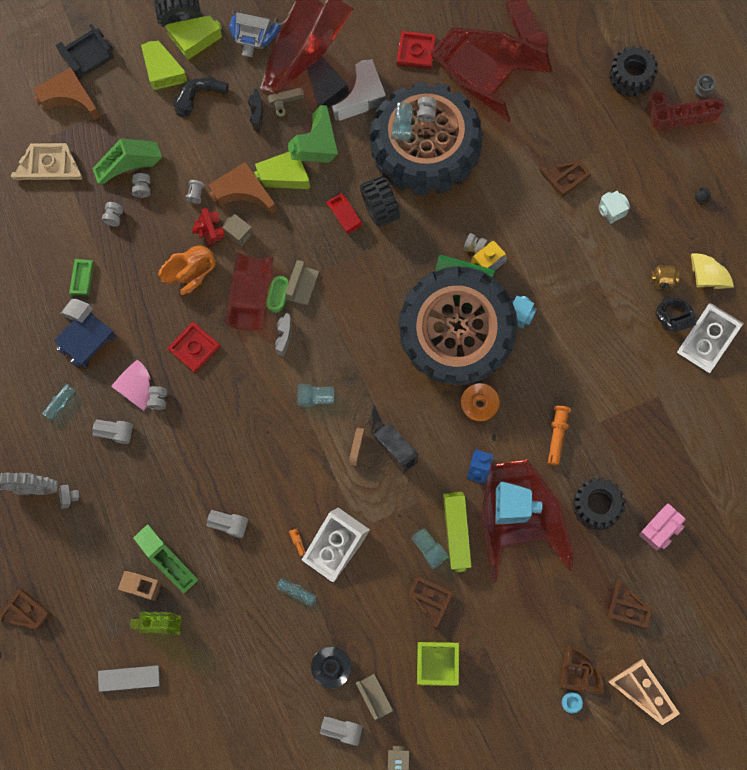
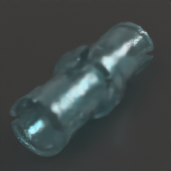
M65 384L57 396H53V401L42 414L52 421L58 411L66 406L65 403L75 393V390L69 387L68 384Z
M283 577L280 578L276 589L290 595L293 600L302 601L310 607L317 595L303 589L301 585H295Z

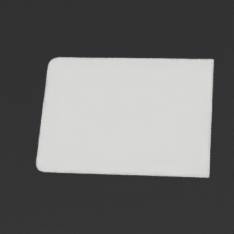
M368 100L338 109L339 121L367 112L369 110Z

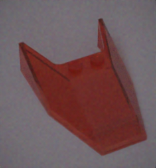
M295 0L276 39L260 89L278 94L325 54L329 45L354 9L341 0H326L325 4L318 0Z
M452 27L431 51V55L462 88L507 122H510L511 118L506 103L494 97L493 94L514 70L547 73L553 71L548 51L505 32Z
M527 459L491 465L487 477L481 521L493 583H497L503 548L538 541H547L566 568L572 571L574 552L560 502L530 461ZM500 482H505L530 489L532 491V501L542 502L541 513H532L531 518L525 523L495 524L497 486Z

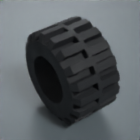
M198 0L153 1L157 22L162 27L170 23L201 17Z
M632 46L630 49L625 47L624 51L620 50L615 55L609 78L611 79V85H615L614 89L616 91L620 90V94L624 95L626 93L628 97H632V95L637 97L640 93L643 95L647 90L651 89L658 72V61L654 60V54L650 55V50L647 49L645 51L643 50L644 47L636 48V46ZM628 67L637 68L642 72V75H631L625 69Z
M383 176L360 185L366 209L377 227H382L400 219L397 200L388 181Z
M602 477L597 480L592 478L590 481L584 482L576 492L573 501V512L577 514V520L583 522V526H589L592 530L595 528L598 530L608 529L623 515L622 513L625 510L624 503L626 502L625 498L622 497L624 493L622 490H618L619 486L617 484L613 485L611 483L612 480L608 479L605 481ZM601 494L606 497L610 505L609 511L606 514L594 513L588 505L590 495Z

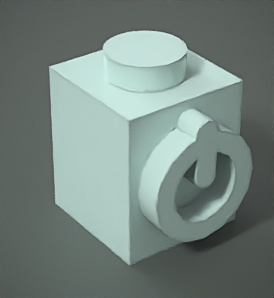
M618 190L603 195L599 204L601 215L605 216L610 224L625 217L630 208L625 195L619 194Z

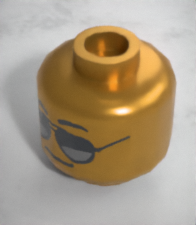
M658 265L655 271H651L650 282H654L656 289L672 290L679 283V271H676V268L672 265Z

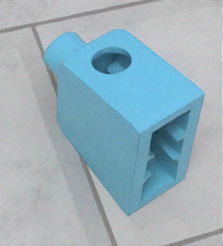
M500 482L497 486L495 524L525 523L531 518L532 513H541L542 502L532 501V491L530 489L505 482Z

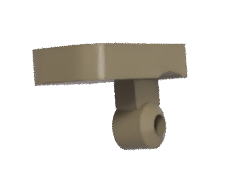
M296 88L268 96L269 105L275 106L278 117L282 118L286 114L283 103L304 98L303 88Z

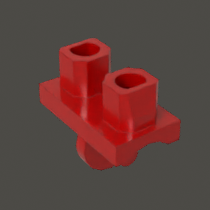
M205 208L201 210L202 215L199 216V219L195 220L192 233L199 234L200 238L205 237L207 245L210 247L214 246L215 241L222 240L225 234L222 227H213V224L219 223L218 212H208V209Z

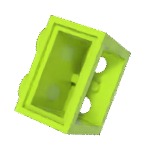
M418 642L417 685L458 686L459 643Z

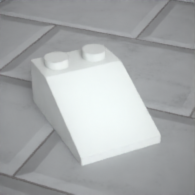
M710 303L677 353L710 373L744 323Z
M336 508L328 514L302 561L330 581L335 582L361 546L370 529L340 508Z

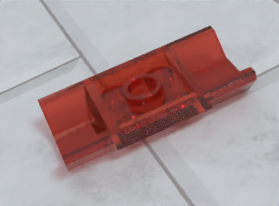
M236 253L225 325L235 329L250 331L262 329L271 281L273 257L269 256L260 259Z

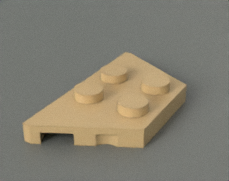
M66 143L30 144L26 154L20 159V165L16 172L11 174L13 180H82V175Z

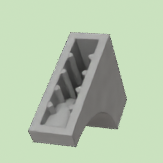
M372 59L362 60L355 64L357 78L352 92L343 101L332 106L335 121L339 120L338 109L368 100V108L370 110L379 107L386 100L384 89Z

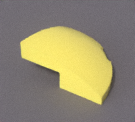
M691 254L693 272H695L697 287H714V289L734 287L727 269L715 261L714 258L703 254Z

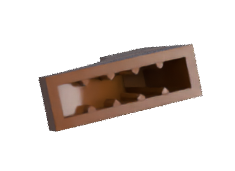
M71 67L33 88L36 93L34 96L39 106L43 105L45 110L68 105L83 109L94 120L100 117L96 107Z
M246 162L208 185L210 198L213 202L217 201L220 206L232 201L244 200L262 206L270 215L277 211L275 203Z

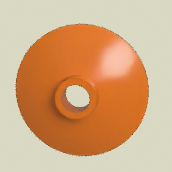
M478 383L471 385L462 394V410L472 420H489L499 409V396L487 384ZM478 401L483 402V406L478 407L476 403Z

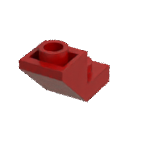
M342 193L326 202L328 208L335 215L340 226L347 234L363 225Z

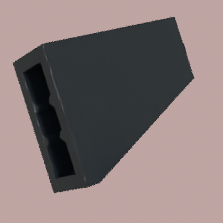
M321 55L312 58L306 65L317 107L324 105L328 109L349 93L347 82Z
M390 423L382 424L375 430L374 439L403 474L418 463V453Z

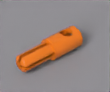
M297 528L289 531V534L299 556H304L306 552Z

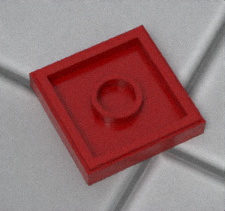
M401 31L396 65L432 70L436 35Z
M192 322L167 349L196 374L221 346L195 322Z

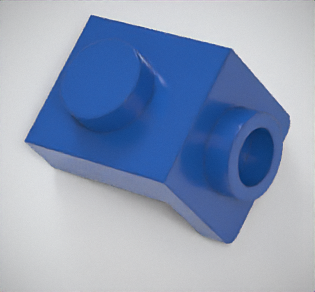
M474 450L467 479L485 484L493 454Z

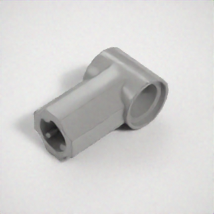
M96 419L92 429L93 436L112 439L117 443L129 444L134 425L124 421H117L115 423Z
M211 510L207 519V527L224 531L234 537L243 538L249 519L236 514L228 515Z
M324 716L320 734L358 746L363 725L349 721L343 722Z

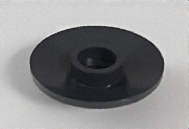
M337 647L321 649L316 653L311 663L313 678L319 685L326 688H337L343 685L351 674L352 665L349 656ZM330 664H334L336 667L333 672L328 670Z

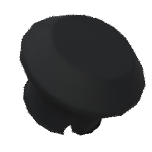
M701 187L700 192L696 193L695 199L698 203L709 202L712 195L707 188Z

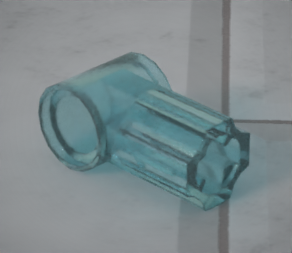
M402 102L397 104L391 139L410 142L413 106L409 103Z
M310 384L297 385V406L310 407L314 404H334V387H314Z
M425 528L419 530L411 537V540L422 552L424 559L433 570L449 558L444 548L434 541Z

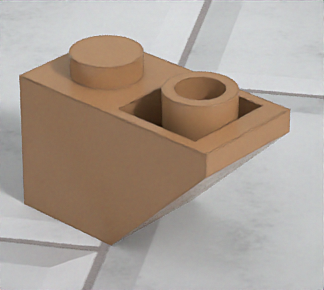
M124 571L118 590L156 602L162 583L156 579Z

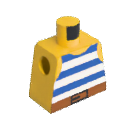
M492 241L473 256L471 263L496 271L507 262V257L497 243Z

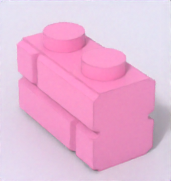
M666 504L640 532L639 536L656 551L660 548L665 549L672 542L669 538L673 533L678 535L685 527L683 522L686 519L670 504Z

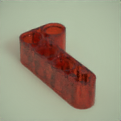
M506 0L507 13L519 41L523 43L522 48L527 60L531 61L546 56L548 49L547 35L544 30L539 32L527 1Z
M654 91L647 104L651 125L657 130L714 122L720 118L725 108L724 102L718 98L669 106L667 96L662 91Z

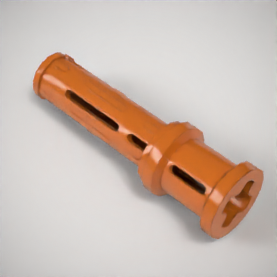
M554 406L555 417L554 422L551 423L553 435L547 464L560 466L565 430L569 428L567 422L571 408Z

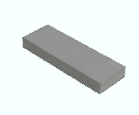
M160 666L98 671L99 692L160 686Z

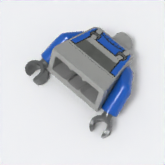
M232 10L229 28L236 43L244 46L242 56L252 58L254 48L263 49L264 46H267L276 37L278 32L284 29L285 21L283 20L282 23H278V18H275L273 24L270 19L243 14L242 10L236 14L235 10Z

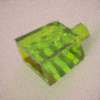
M140 612L139 617L131 618L130 627L131 629L138 630L139 633L147 635L180 636L181 615L171 612Z

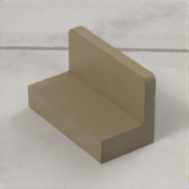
M297 260L285 292L286 299L306 306L309 305L319 271L307 268L303 261Z
M375 674L356 682L375 721L393 711Z

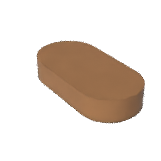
M358 427L355 432L349 458V464L352 466H357L365 433L364 428Z

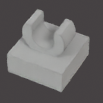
M68 485L60 486L59 498L61 509L69 508L70 501H78L79 490L69 491Z

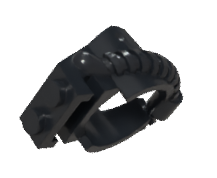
M668 297L663 299L658 305L656 316L664 330L676 333L696 326L694 310L687 301ZM672 304L673 307L683 309L684 313L677 316H669L665 312L666 306Z

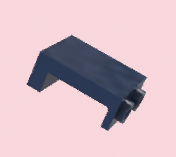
M90 312L82 323L73 320L54 341L58 345L56 349L64 356L66 354L71 356L70 361L76 367L81 365L86 369L88 367L86 363L108 340L112 342L117 336Z

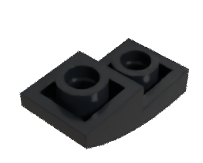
M254 89L253 95H250L248 105L252 112L250 123H252L254 131L260 132L263 122V107L259 90Z

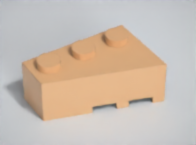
M643 659L608 681L661 725H664L680 714Z

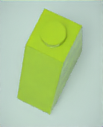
M210 15L170 23L165 26L168 36L187 60L222 38L220 23L217 20L214 21Z
M159 40L141 44L153 90L188 82L184 69Z
M290 152L255 164L257 171L254 174L258 181H261L263 187L310 188L309 179L302 162L292 160Z

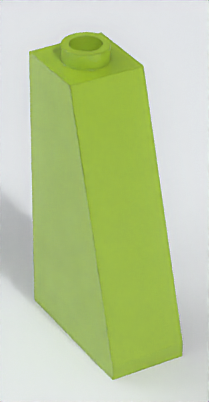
M463 492L443 493L450 567L455 569V572L467 571V568H471L465 495Z

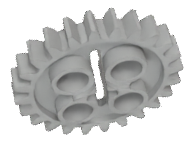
M33 473L0 474V490L12 491V493L19 495H45L57 492L58 482L54 481V479L43 478V476H37V474Z

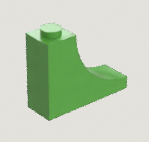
M320 105L312 114L313 124L311 132L296 135L288 143V150L292 160L329 163L338 155L327 106Z
M120 138L93 167L97 183L105 184L114 176L125 171L142 167H153L162 156L157 142Z
M146 525L133 537L146 556L183 594L198 581L196 576L149 525Z

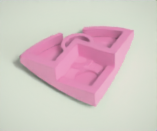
M136 360L120 375L111 387L141 410H146L147 401L150 398L148 389L151 378L144 365Z

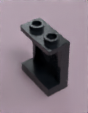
M92 24L89 25L91 30L67 46H64L62 42L55 45L59 54L69 68L71 67L78 80L114 58L111 52L113 47L108 40H103L104 35L99 28L95 29Z

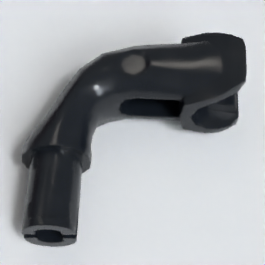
M214 77L188 81L180 90L178 97H175L173 101L176 114L181 117H188L191 114L193 100L199 90H213L227 94L229 83L215 80Z

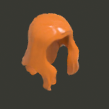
M198 245L184 253L172 254L170 259L161 266L158 276L161 278V282L166 284L176 281L187 283L181 289L180 294L191 293L202 284L205 275L215 267L214 253L207 247Z

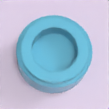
M570 692L562 698V707L566 712L573 714L582 709L583 700L579 694Z

